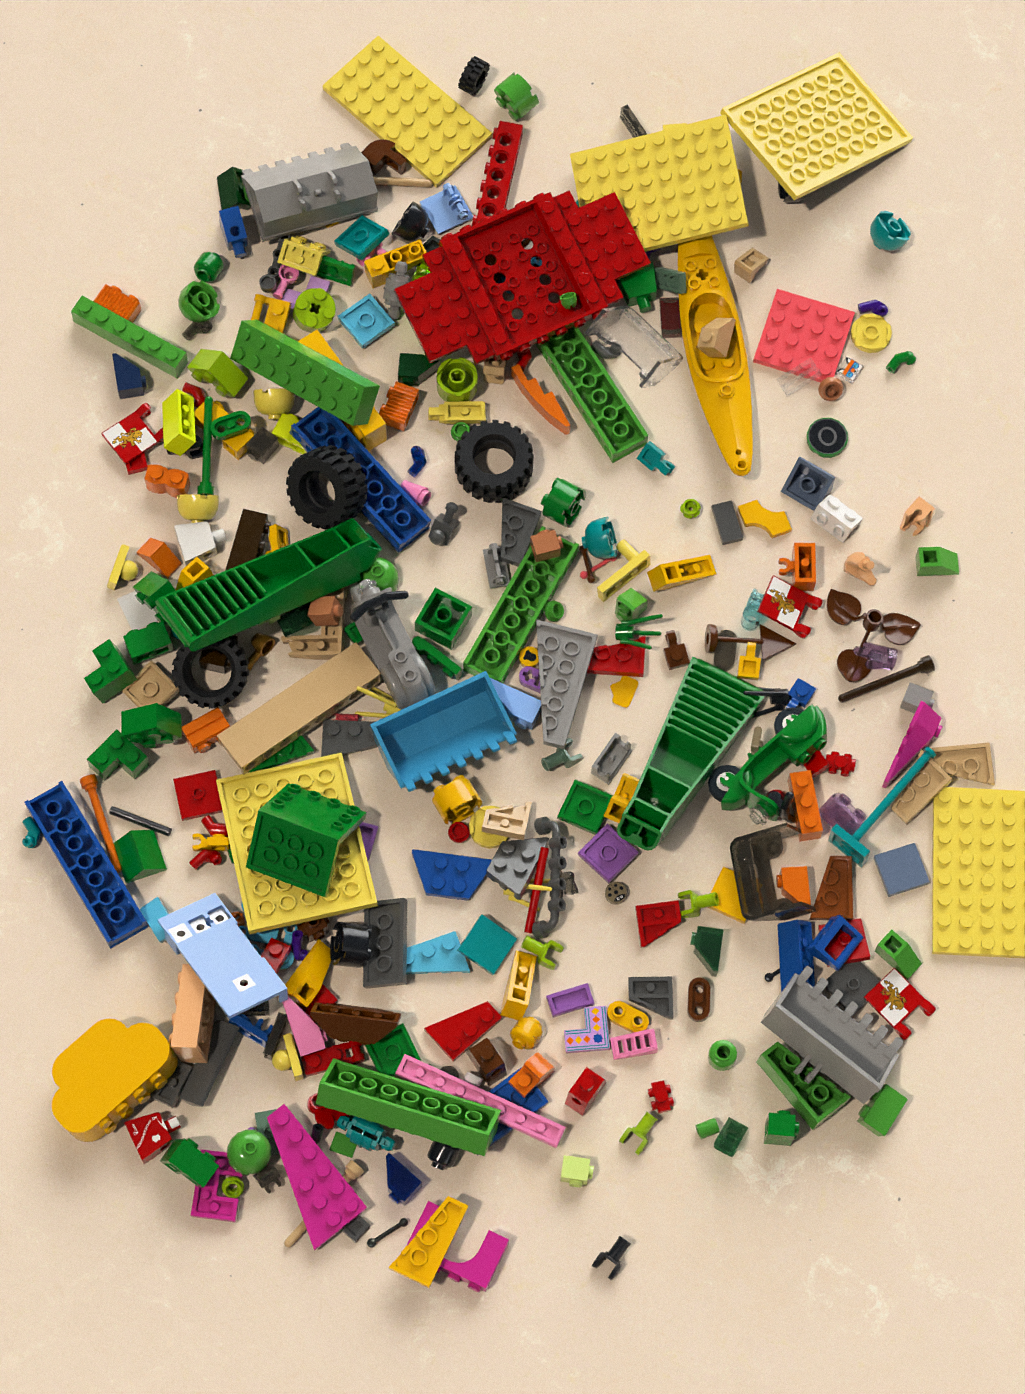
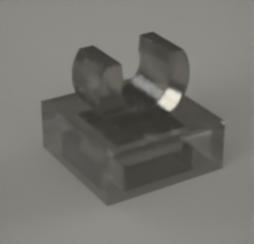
M272 1164L253 1175L258 1185L264 1188L267 1193H271L269 1189L271 1182H275L278 1187L281 1186V1182L278 1179L280 1174Z

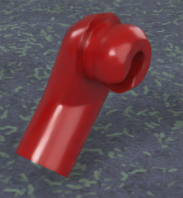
M530 349L523 353H520V351L516 352L519 357L516 365L519 364L523 372L532 358Z
M185 382L182 392L192 395L195 399L194 406L198 408L205 401V393L200 387Z

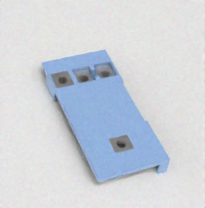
M216 893L158 919V923L164 930L165 940L176 955L182 954L229 1019L278 995L280 1003L288 999L285 984L266 959L258 954L238 927V922ZM242 982L248 983L246 986H241L240 984Z

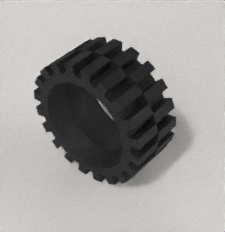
M229 637L197 651H190L188 647L183 645L176 652V658L173 659L172 665H174V670H172V677L174 676L175 678L173 683L181 691L179 694L182 697L185 696L189 703H195L198 705L197 707L201 708L221 707L234 700L246 686L250 670L248 669L249 661L244 655L243 647L240 648L238 642ZM214 649L222 652L228 658L231 664V677L223 688L208 690L198 685L194 680L191 671L192 662L200 651Z

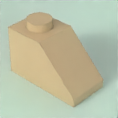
M716 318L702 327L697 348L708 357H726L736 319Z

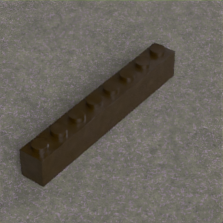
M243 509L226 570L256 559L260 553L264 552L266 541H263L264 536L269 534V526H271V522L268 521V514ZM236 634L229 636L230 639H235L238 642ZM214 649L202 650L199 659L201 669L225 674L226 669L231 667L228 658L222 652Z

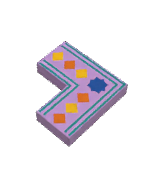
M606 1006L584 1007L586 1029L564 1030L566 1053L610 1050Z

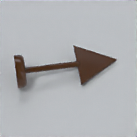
M708 624L705 632L706 653H714L718 642H752L761 644L762 661L796 645V643L761 624L759 625L760 639L719 637L717 626L714 624Z

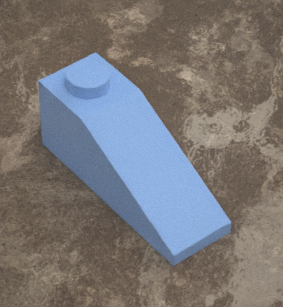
M490 678L509 718L515 722L517 727L532 730L541 713V700Z

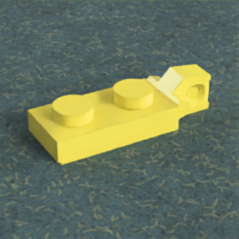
M444 402V404H439V407L428 408V420H435L444 424H456L458 422L480 424L481 421L486 420L485 402Z

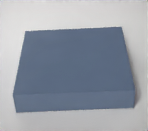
M915 843L874 855V861L888 897L930 883Z

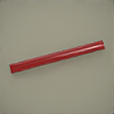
M540 848L533 885L542 886L549 848ZM532 890L524 929L526 933H533L532 926L535 922L541 890Z

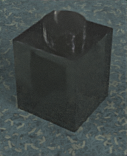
M261 427L246 444L247 454L252 460L260 461L264 464L279 447L278 438L264 427Z

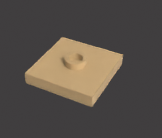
M152 660L135 675L138 680L122 690L137 707L154 703L165 706L180 691L178 687H175L173 681Z

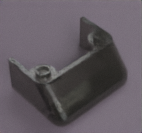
M784 823L737 837L731 842V859L741 913L745 919L750 921L788 920L816 912L815 907L804 902L793 904L791 900L786 898L776 899L769 860L780 856L783 851L782 839L800 834L801 830L799 828Z

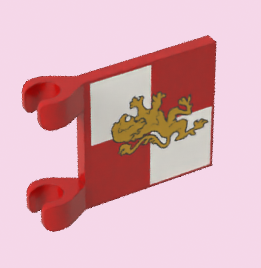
M148 403L142 404L135 412L101 433L125 465L155 445L164 442L163 428L154 435L142 420V418L148 417L151 414V407Z
M773 575L757 612L792 630L800 638H805L810 634L811 628L798 623L805 604L812 610H817L818 607H821L823 601L821 598L809 595Z
M895 968L863 997L903 1040H906L911 1035V1031L901 1022L915 1008L919 1006L928 1017L936 1010Z

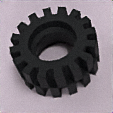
M476 56L472 57L461 74L458 88L471 95H476L488 76L487 72L490 69V64Z

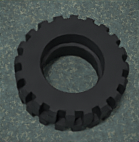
M487 420L480 422V426L474 424L470 427V432L465 431L461 435V440H458L456 445L455 474H457V480L459 484H463V489L467 493L471 491L472 497L476 499L482 497L483 502H490V499L495 500V503L502 502L503 498L513 499V494L519 495L523 491V486L527 487L530 477H532L534 458L532 444L528 443L529 438L525 433L521 434L520 428L517 426L512 428L510 427L511 423L506 421L502 424L499 423V420H492V423H487ZM490 448H497L506 451L513 458L514 463L510 469L503 473L488 474L481 471L475 465L474 460L480 452Z
M332 445L320 446L300 455V457L293 461L292 466L288 470V475L290 476L286 478V485H288L286 492L287 496H290L291 500L289 502L291 507L294 506L296 509L295 513L298 516H302L304 522L307 524L312 523L311 526L318 529H330L351 518L354 519L358 513H361L364 508L363 504L367 500L365 493L368 492V487L365 485L366 476L365 473L362 474L361 465L354 461L355 458L351 454L347 455L346 450L342 448L337 449L336 446ZM320 472L333 485L335 492L334 502L330 501L320 488Z

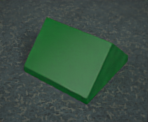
M131 830L114 842L126 884L167 870L153 830Z

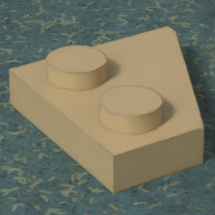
M525 802L524 806L515 808L509 805L500 809H487L481 832L524 840L532 802Z

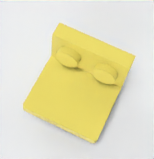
M296 235V237L291 236V238L284 239L277 263L316 276L322 257L329 255L331 250L326 249L327 245L323 243H309L305 237Z

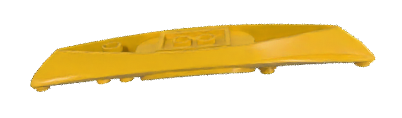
M711 235L678 244V271L686 273V293L679 294L682 337L692 381L717 445L731 471L737 476H745L751 471L753 454L752 405L748 362L736 305ZM716 318L736 319L726 357H708L697 348L702 327Z

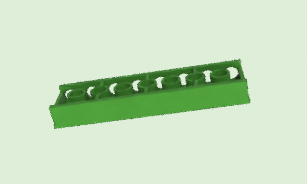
M574 326L568 329V332L562 336L557 337V335H554L544 344L539 345L536 343L537 348L612 463L646 445L648 442L647 432L579 328Z
M542 526L539 532L542 530H546V528ZM561 538L563 548L560 551V557L540 562L535 561L531 546L529 547L464 660L463 671L473 676L486 671L490 678L501 683L505 682L519 657L520 651L524 648L536 627V619L540 620L546 603L551 601L578 554L579 544H573Z

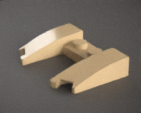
M347 586L325 595L335 596L343 607V615L340 617L339 625L321 626V635L281 636L283 644L288 643L292 652L288 653L290 657L330 660L345 650V639L343 636Z

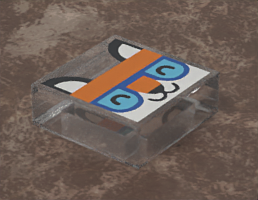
M846 356L835 374L853 384L864 366Z

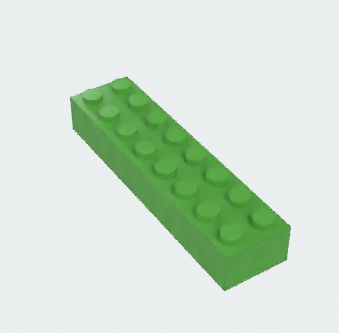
M259 320L241 321L230 359L352 426L368 424L380 387L378 384Z
M334 1058L319 1083L316 1104L325 1108L334 1109L347 1115L363 1118L370 1122L379 1123L389 1128H395L482 1156L486 1155L497 1132L501 1110Z

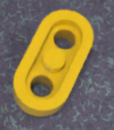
M615 1001L608 1007L607 1016L612 1023L631 1033L647 1030L649 1019L644 1012L622 1001ZM619 1008L622 1010V1014L617 1015L614 1010ZM636 1018L641 1019L642 1023L640 1025L634 1023Z

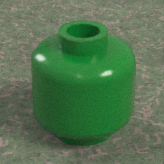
M204 252L196 261L194 272L199 280L213 282L222 272L224 264L217 253Z

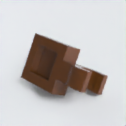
M667 631L665 638L668 647L664 648L663 652L669 670L688 666L690 661L684 643L678 645L675 631Z

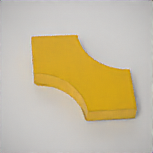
M758 500L739 505L737 508L745 527L756 526L762 528L771 538L789 533L792 530L784 511H769L763 508Z

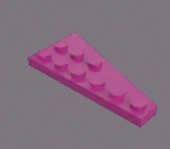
M283 1104L270 1114L267 1120L315 1251L364 1212L367 1207L287 1106Z

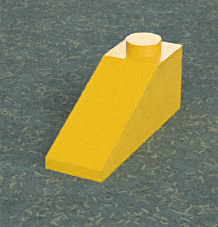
M705 555L660 564L648 571L647 574L653 592L714 576L716 571L711 556Z
M515 951L503 997L501 1016L515 1020L523 1018L529 1004L537 956Z

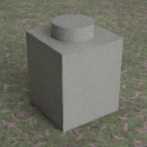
M910 682L900 708L915 713L921 701L932 708L935 700L931 699L934 692Z

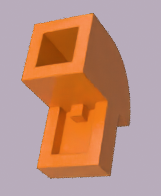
M537 1052L524 1063V1066L508 1083L525 1098L537 1085L540 1086L554 1072L555 1067Z

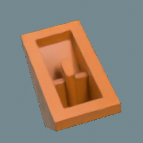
M149 538L136 552L167 579L182 565L164 542Z

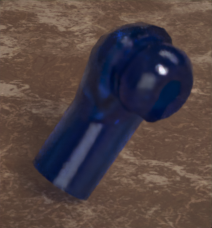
M413 446L410 451L413 464L407 472L412 477H416L427 463L425 452L420 446Z

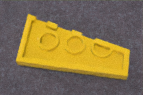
M448 1196L388 1269L430 1288L463 1220L468 1205Z

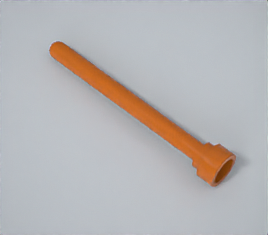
M95 774L87 775L80 779L82 789H85V792L89 794L109 859L118 873L121 871V865L96 791L98 780Z

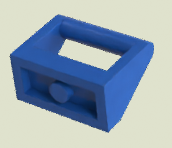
M837 915L829 919L806 950L831 968L839 971L864 937L841 915ZM840 929L853 938L838 958L834 960L824 949Z

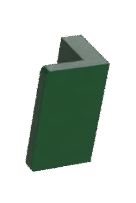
M231 167L217 176L222 210L235 206L246 210L251 208L250 202L246 200L243 192L242 169Z

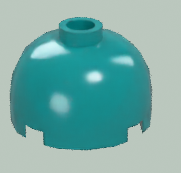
M880 211L870 226V235L877 248L895 251L907 243L910 239L911 231L901 218L896 220L892 217L894 213L889 211Z
M608 516L590 522L585 529V536L582 537L584 549L588 548L589 553L598 559H608L617 556V550H613L614 543H617L611 521L607 522Z

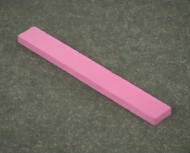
M404 1054L395 1073L396 1076L409 1082L501 1110L499 1123L554 1148H557L566 1128Z

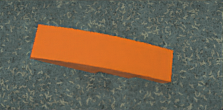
M519 364L511 367L513 380L534 409L565 435L570 434V424L553 392L551 391L544 395L536 378L528 381Z

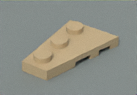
M921 749V751H920V753H919V755H918L917 760H918V759L922 756V754L924 753V751H923L922 749ZM930 758L897 796L891 810L907 825L952 781V778Z

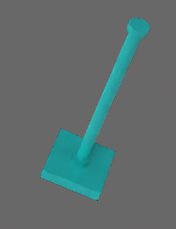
M926 747L922 756L853 835H850L836 823L830 831L828 841L846 856H852V861L862 868L867 862L870 850L863 846L859 840L929 759L936 756V753L931 748Z

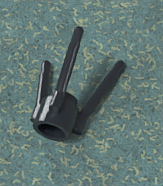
M758 687L763 691L743 692L744 695L769 696L770 704L775 705L774 707L756 712L752 718L783 710V706H787L789 703L788 689Z

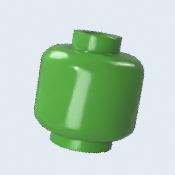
M727 1040L716 1041L711 1045L708 1052L709 1064L718 1071L729 1070L737 1059L736 1047Z

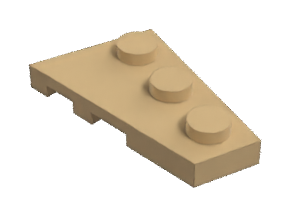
M990 742L931 748L936 753V756L931 759L949 776L995 785Z

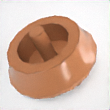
M836 377L824 379L818 388L819 395L826 401L838 399L843 392L841 380Z

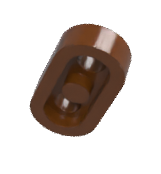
M698 977L694 978L688 987L687 1013L691 1020L702 1022L707 1019L710 1012V984L706 979ZM701 987L703 992L697 993L695 988ZM699 1008L702 1010V1014L698 1015L694 1010Z

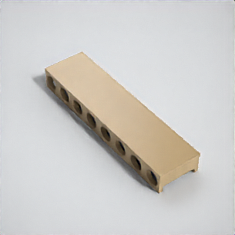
M355 642L218 734L219 744L224 747L244 775L364 694L356 689L358 686L370 690L379 684L381 673Z

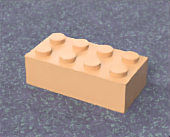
M183 964L182 971L178 973L179 992L175 994L176 1012L172 1014L173 1033L169 1035V1043L181 1062L207 1063L216 1000L191 966Z

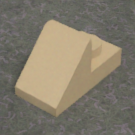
M752 247L735 260L734 273L751 283L757 271L766 265L769 258Z
M493 358L486 360L483 368V381L486 383L503 384L507 360L502 361L500 359L496 362Z

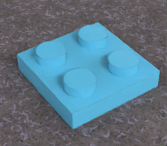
M368 294L337 316L339 322L362 349L395 326V322L371 294Z

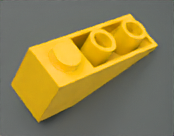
M421 240L414 241L365 260V274L372 288L379 287L386 283L389 273L396 274L394 269L398 261L406 262L408 271L422 262V255L427 252Z
M320 939L317 940L285 984L288 996L297 1005L306 1008L320 991L331 963L330 948Z

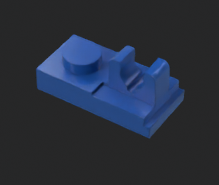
M243 1014L229 1019L230 1024L240 1027L239 1033L265 1049L267 1048L268 1039L274 1031L273 1025H270L267 1030L262 1031L263 1019H259L255 1026Z

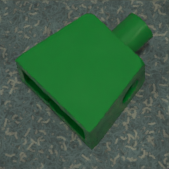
M653 262L646 268L616 280L627 305H638L641 313L649 312L652 309L650 302L656 300L657 289Z

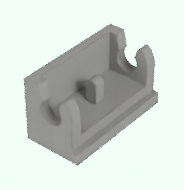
M615 733L592 765L591 774L609 785L632 752L630 742L624 743L621 740V736Z

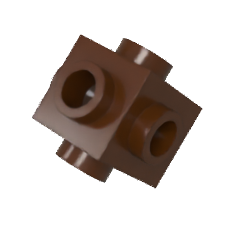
M328 917L317 919L315 925L310 923L316 920L299 923L300 925L297 928L302 931L303 937L306 936L309 942L321 940L329 933L328 924H330Z

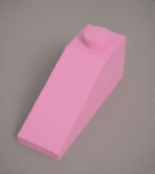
M288 996V999L282 1003L300 1056L325 1049L324 1042L328 1041L325 1031L320 1029L317 1023Z

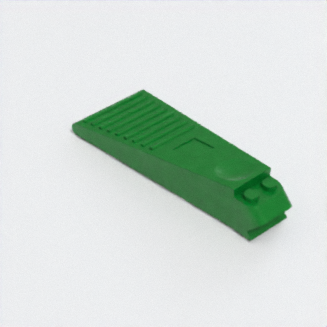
M351 518L335 527L159 597L155 602L156 609L183 645L188 647L190 651H197L361 580L359 573L368 570L374 564L382 548L369 533L364 531L355 519Z
M692 656L633 797L622 814L617 827L619 837L647 851L656 848L665 839L707 781L710 774L718 766L767 698V696L744 695L743 692L763 691L762 689Z

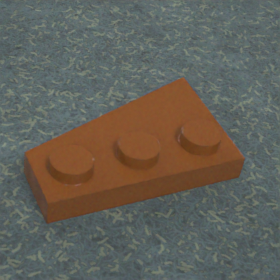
M830 856L809 920H829L837 915H841L846 921L853 920L852 856Z

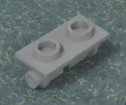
M492 543L488 549H483L490 589L508 586L510 582L507 563L501 561V547L497 543Z

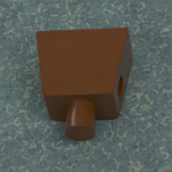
M485 1038L466 1051V1054L488 1087L507 1076L505 1063L488 1038Z

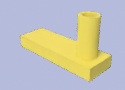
M625 539L617 544L616 549L629 562L597 587L598 597L603 602L651 565L650 555L645 550L639 554Z

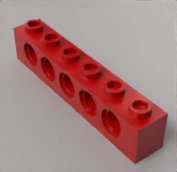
M499 121L498 128L494 127L492 139L495 142L489 148L488 157H491L490 163L486 162L484 174L487 176L486 180L481 182L480 192H483L482 198L478 197L476 209L478 210V215L473 216L472 226L478 224V221L482 218H492L499 211L506 209L523 136V125ZM507 143V144H509V145H508V146H503V145H501V144ZM494 178H500L501 180H500V181H494L493 179H494ZM489 196H496L497 198L491 199ZM486 213H491V214H493V215H492V216H486L485 214H486Z

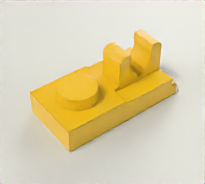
M277 524L269 526L271 550L265 554L289 545L287 529Z

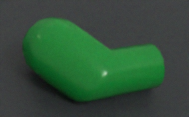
M911 351L895 354L886 366V369L894 373L901 363L906 362L907 365L914 364L916 357Z

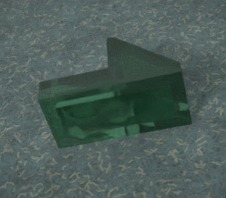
M729 1117L714 1142V1148L733 1157L748 1127Z

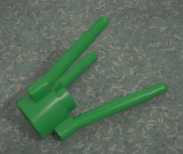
M652 615L628 621L621 620V624H616V640H620V644L652 649L650 645L630 639H633L634 635L660 636L661 632L634 630V626L630 625L660 619L663 615Z

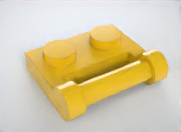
M255 294V306L251 320H259L263 304L269 305L264 324L284 334L291 302Z

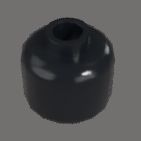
M433 1141L427 1156L429 1160L433 1161L431 1166L444 1170L445 1167L451 1168L454 1166L460 1149Z

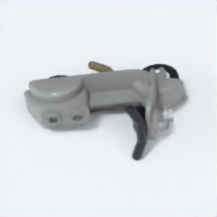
M365 579L350 589L351 596L355 602L350 608V620L355 622L395 704L402 710L436 694L435 685L425 662L417 653L392 603V600L407 599L409 596L408 592H392L391 587L380 591L376 587L377 583L375 580Z

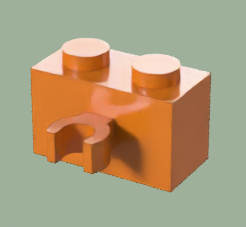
M794 543L792 561L787 558H780L778 564H784L787 567L786 569H779V575L784 576L792 572L794 587L802 591H814L816 584L815 543Z

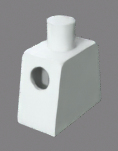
M206 521L174 526L186 566L196 557L204 562L216 556L217 549L215 544L227 541L223 529L211 532L209 523Z

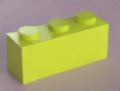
M176 389L162 402L163 441L165 449L181 456L196 443L194 397Z

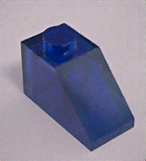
M388 1153L386 1155L387 1186L390 1193L388 1196L397 1205L401 1203L405 1206L421 1189L422 1181Z

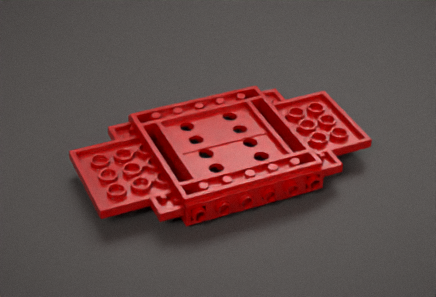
M570 190L555 197L552 196L551 192L546 194L539 193L533 197V200L528 202L521 201L510 210L503 209L492 218L484 217L476 225H466L460 229V232L455 234L448 233L441 237L439 248L422 255L430 273L395 288L394 292L429 363L467 347L475 365L490 358H493L495 362L500 359L506 361L518 351L520 353L526 352L536 343L539 345L544 344L550 340V337L557 335V337L562 336L568 332V329L574 326L575 328H580L587 323L586 321L592 318L594 320L602 318L609 305L623 300V295L616 280L650 266L651 262L615 192L579 208ZM524 239H529L532 241L533 247L531 249H524L521 242ZM488 255L496 258V263L492 266L485 263V257ZM533 257H539L542 265L533 267L530 260ZM502 273L505 276V281L503 283H496L493 278L494 275ZM548 275L551 278L550 284H541L539 281L540 276ZM506 291H511L514 294V299L512 301H505L502 294ZM568 292H575L577 304L574 308L570 306V309H565L560 300L557 303L550 302L548 295L550 293H557L561 296ZM514 309H520L523 312V317L521 319H514L511 312Z

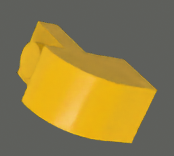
M623 773L616 792L610 799L604 814L605 818L617 823L620 822L622 814L632 799L640 779Z

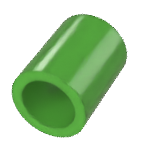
M715 1118L695 1125L700 1139L720 1132Z

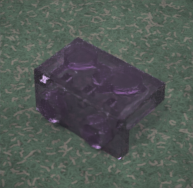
M839 792L833 794L819 809L820 816L832 828L837 823L850 835L856 832L867 817L861 809H856L851 804L852 801L844 793L840 794Z

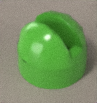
M568 292L560 296L561 304L565 309H570V306L573 308L576 306L577 297L575 292Z

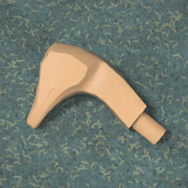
M854 552L846 558L843 566L844 572L864 581L870 586L876 584V578L871 571L874 568V562L869 557L865 556L863 552Z

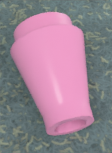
M404 480L400 485L418 506H425L429 502L431 492L428 491L427 487L411 483L407 480Z

